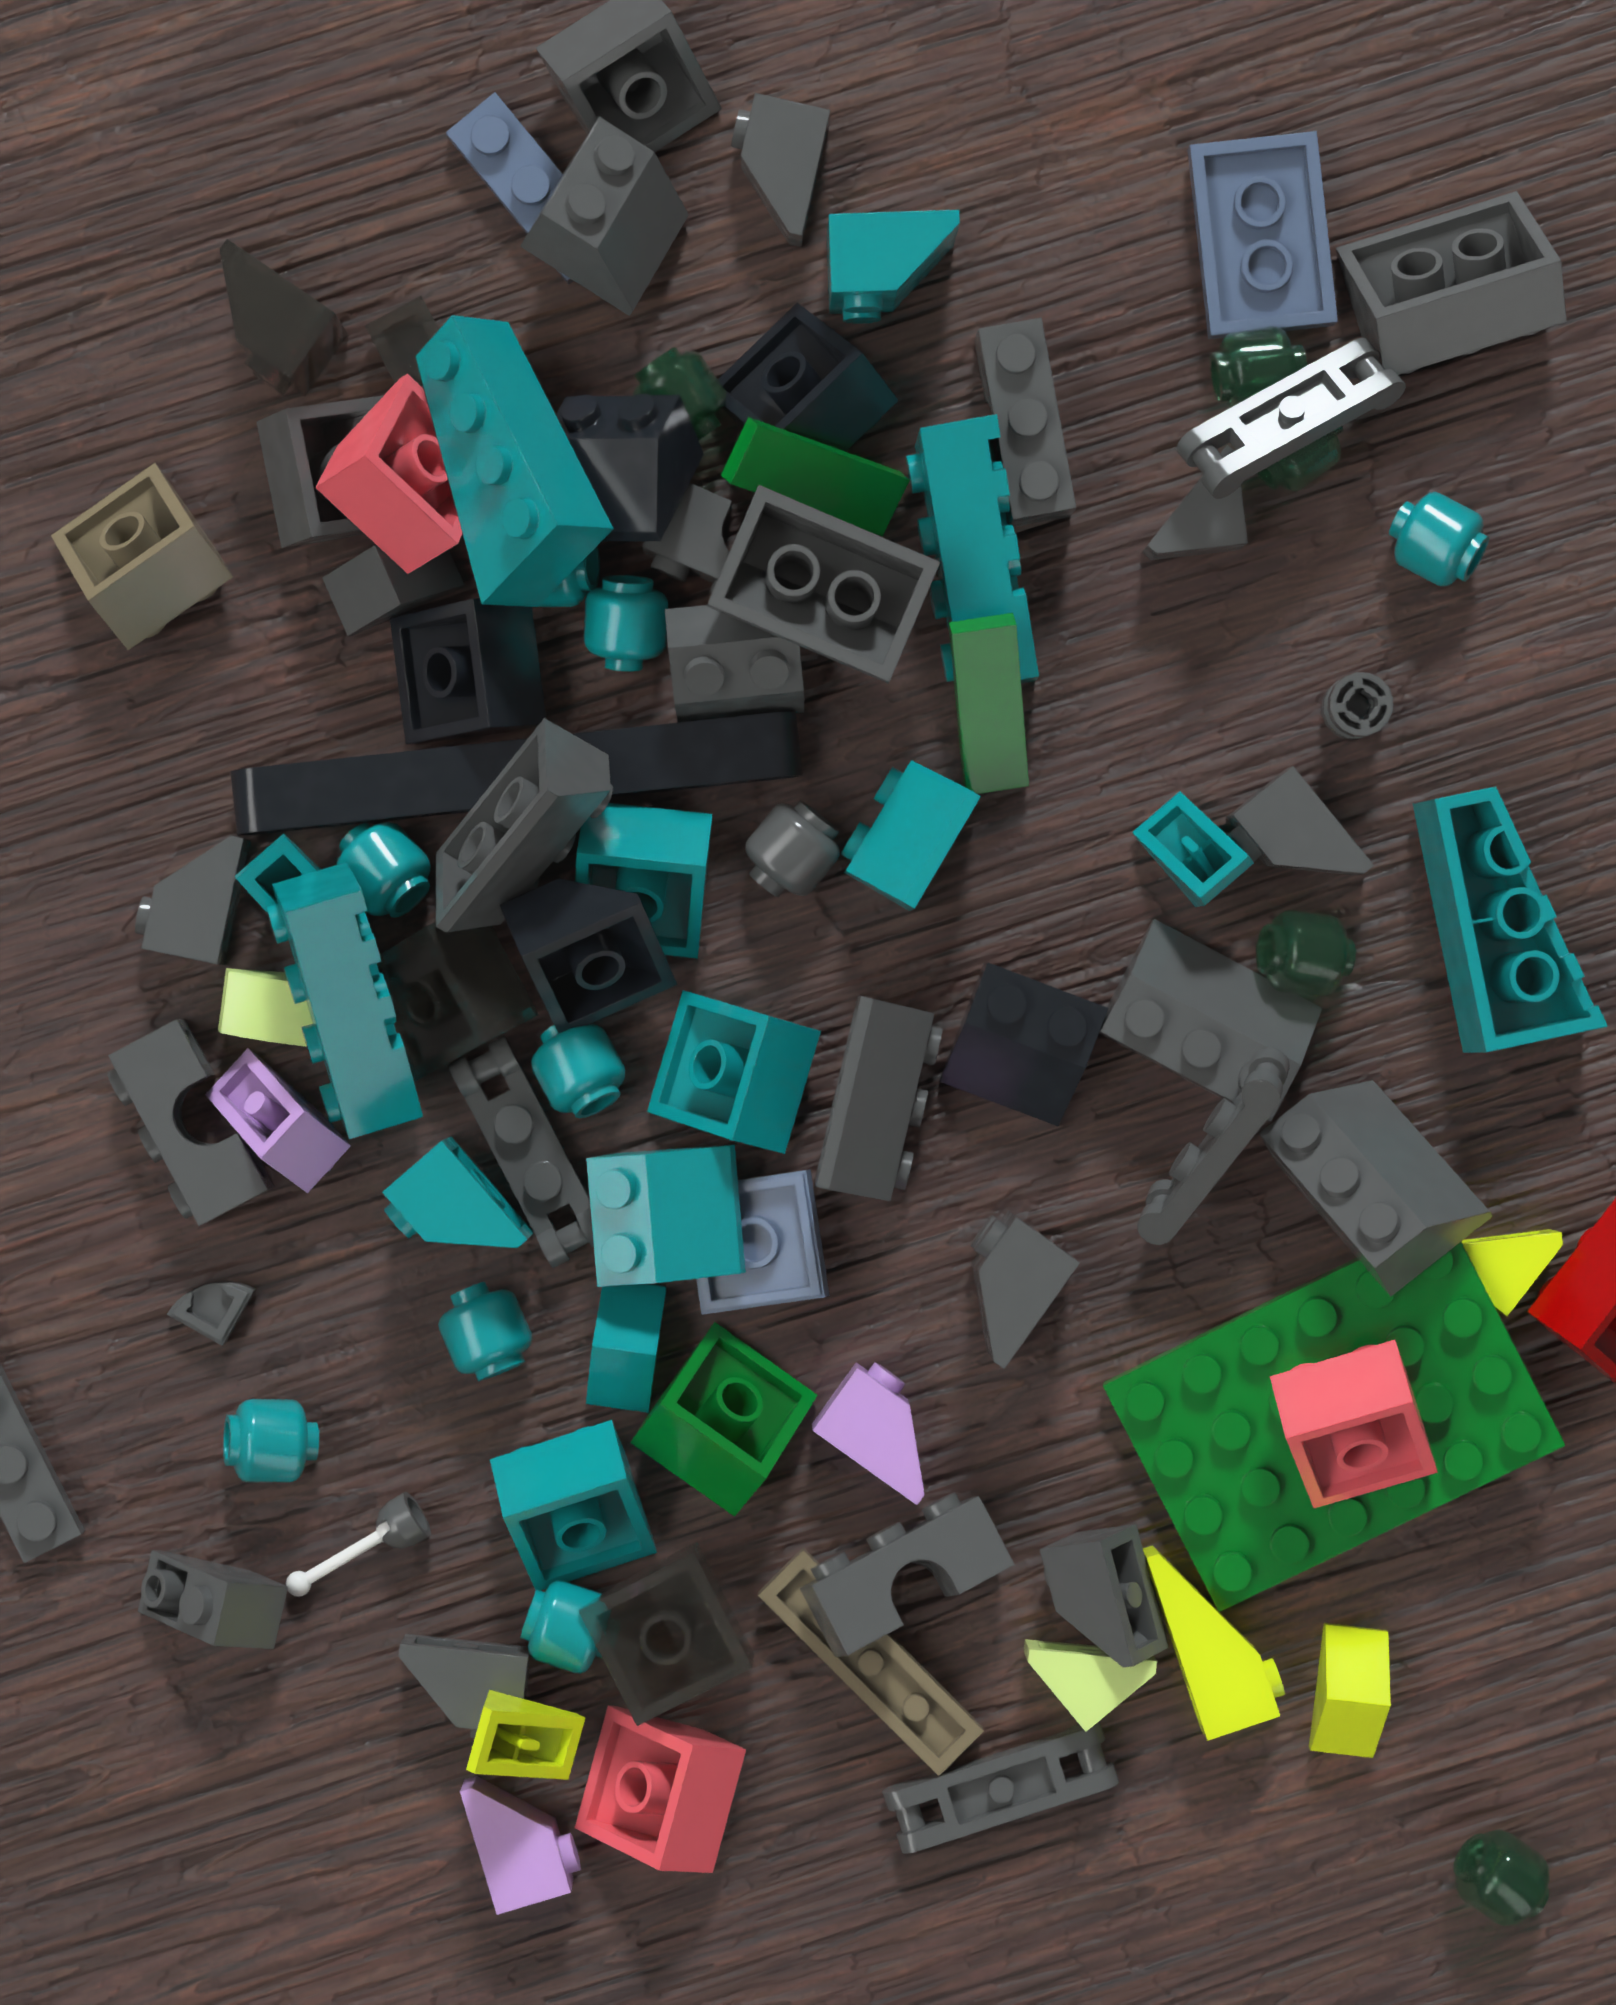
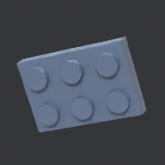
M1317 131L1191 144L1187 152L1208 339L1334 326L1338 322Z

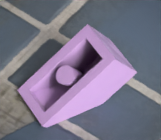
M249 1048L244 1051L205 1094L261 1160L306 1193L331 1170L334 1164L350 1147V1144L322 1113Z
M856 1362L812 1423V1430L918 1505L925 1494L910 1404L908 1399L900 1394L906 1384L876 1362H874L869 1371Z
M478 1776L464 1779L460 1794L496 1914L499 1915L571 1893L574 1880L572 1873L581 1870L579 1855L572 1834L561 1835L556 1818Z

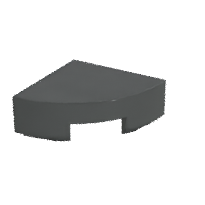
M235 1281L210 1282L183 1295L171 1307L167 1315L223 1346L255 1293L256 1288Z

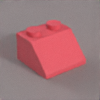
M407 373L387 391L339 443L315 488L409 574L457 545L463 533L425 391Z
M1395 1340L1378 1345H1365L1351 1353L1317 1363L1300 1364L1290 1371L1270 1376L1285 1438L1314 1509L1438 1473L1412 1387Z
M608 1705L575 1829L659 1871L713 1873L746 1749L700 1728Z

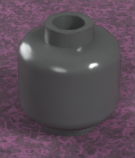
M801 800L795 807L785 803L777 804L746 842V853L755 864L749 875L775 897H779L785 889L795 895L806 896L814 890L838 860L840 849L834 839L839 834V830L815 809Z

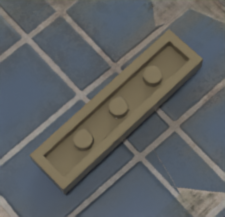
M803 1547L758 1592V1596L940 1776L984 1732L983 1727L890 1633L848 1656L835 1657L800 1590L804 1585L816 1580L810 1569L820 1564Z

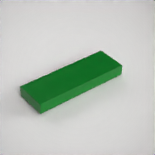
M748 417L721 474L732 485L752 492H756L758 485L880 536H883L910 481L908 477L898 470Z
M1013 613L949 622L964 787L976 794L1029 786L1017 624Z

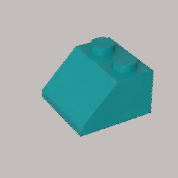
M932 210L829 214L827 227L829 314H843V322L865 324L881 321V312H893L954 247L960 224V211Z
M912 760L904 773L892 766L873 800L883 805L878 817L871 828L859 822L841 855L851 860L844 873L906 910L911 911L915 909L981 796Z
M608 803L604 811L597 818L589 817L581 826L577 848L575 882L638 894L664 955L698 958L712 814Z
M683 990L647 1112L732 1141L785 1154L821 1031Z
M452 1136L439 1142L382 1192L391 1202L384 1208L385 1213L407 1238L418 1233L425 1242L518 1248L534 1233L532 1228Z
M735 1145L624 1152L586 1158L597 1287L664 1283L746 1272Z
M612 1420L594 1426L583 1427L572 1433L532 1446L521 1447L511 1453L490 1459L503 1519L535 1590L547 1589L556 1580L569 1582L657 1553L626 1453Z

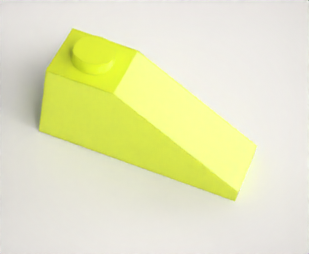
M1153 1545L1143 1548L1151 1582L1200 1729L1207 1741L1280 1717L1275 1698L1285 1695V1691L1273 1658L1262 1661L1260 1654L1254 1646Z

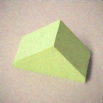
M1025 1639L1024 1653L1028 1663L1085 1732L1156 1674L1157 1660L1154 1656L1135 1666L1122 1667L1098 1646Z

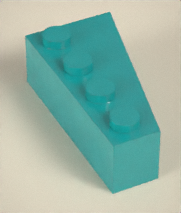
M452 315L415 357L481 604L538 607L614 528L509 322Z
M994 414L921 427L915 443L916 454L907 455L906 464L912 494L923 492L928 517L917 519L923 555H935V559L940 562L937 569L939 580L932 581L929 588L935 619L946 618L949 630V622L1013 613L1017 624L1021 684L1034 682L1039 677L1026 592L1024 588H1019L1017 576L1021 575L1017 535L1013 525H1008L1006 519V512H1010V491L1007 472L1003 468L1001 461L996 462L993 447L994 438L1001 437L998 416ZM951 643L940 644L946 682L954 681Z
M1497 787L1413 803L1463 1053H1487L1608 1027L1599 1006H1594L1581 979L1585 976L1575 954L1569 953L1554 921V918L1557 916L1547 894L1542 895L1530 870L1529 864L1531 860Z
M345 862L272 884L277 903L266 906V910L277 944L289 941L295 964L285 966L284 971L294 1003L298 1004L306 1001L313 1024L301 1028L312 1064L324 1061L330 1083L319 1086V1090L329 1122L333 1123L341 1120L348 1138L352 1139L423 1117L406 1050L400 1033H397L394 1023L397 1022L391 995L383 974L379 973L377 963L381 962L374 934L371 931L365 911L368 910L364 895L348 863Z

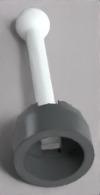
M403 1492L388 1501L379 1510L375 1532L307 1572L295 1571L291 1573L286 1580L288 1592L298 1597L307 1594L313 1582L381 1542L392 1548L404 1549L414 1546L431 1536L429 1523L416 1500L408 1492Z

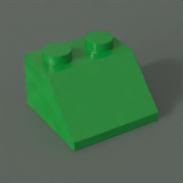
M714 1322L661 1395L630 1443L735 1517L766 1480L818 1395Z

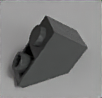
M152 1550L147 1573L142 1581L138 1612L213 1646L274 1649L288 1586L250 1570L171 1552Z

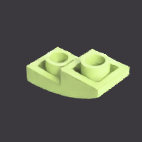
M226 968L218 1026L220 1033L307 1047L301 1027L313 1024L306 1001L298 1004L294 1003L285 972Z

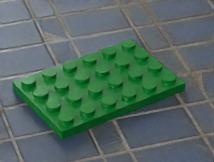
M1462 1241L1391 1297L1359 1259L1355 1258L1103 1383L1104 1390L1219 1612L1565 1446L1557 1426ZM1395 1340L1412 1387L1438 1473L1314 1509L1285 1438L1270 1376L1290 1371L1300 1364L1317 1363L1351 1353L1365 1345H1378Z

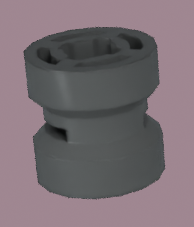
M1356 672L1336 681L1327 689L1322 699L1321 714L1325 725L1333 734L1344 739L1358 740L1380 731L1388 723L1393 712V696L1389 686L1380 677L1371 673Z

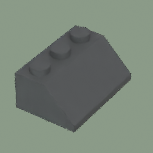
M1517 191L1336 247L1338 263L1362 338H1367L1377 349L1380 355L1378 362L1384 369L1391 368L1398 375L1412 373L1431 364L1460 355L1472 354L1482 348L1521 336L1533 335L1543 329L1567 322L1561 259Z
M758 485L707 607L889 684L940 562Z
M544 718L436 852V927L448 933L501 925L505 917L500 905L536 889L540 876L552 861L559 863L567 856L575 841L576 832L589 817L597 818L608 805L613 792V786L610 784L609 755Z
M1153 919L1107 1005L1108 1011L1099 1034L1221 1099H1227L1231 1103L1242 1090L1244 1081L1248 1076V1069L1253 1055L1258 1050L1266 1047L1282 1051L1289 1060L1290 1069L1283 1085L1280 1102L1266 1120L1271 1122L1301 1067L1322 1007Z
M857 996L814 1180L816 1187L891 1201L893 1188L906 1189L914 1154L903 1151L908 1126L920 1128L928 1095L927 1090L917 1088L923 1063L934 1066L943 1030L942 1028L932 1026L934 1013L864 996Z
M1373 1080L1311 1093L1259 1133L1276 1164L1390 1297L1492 1217L1491 1212Z

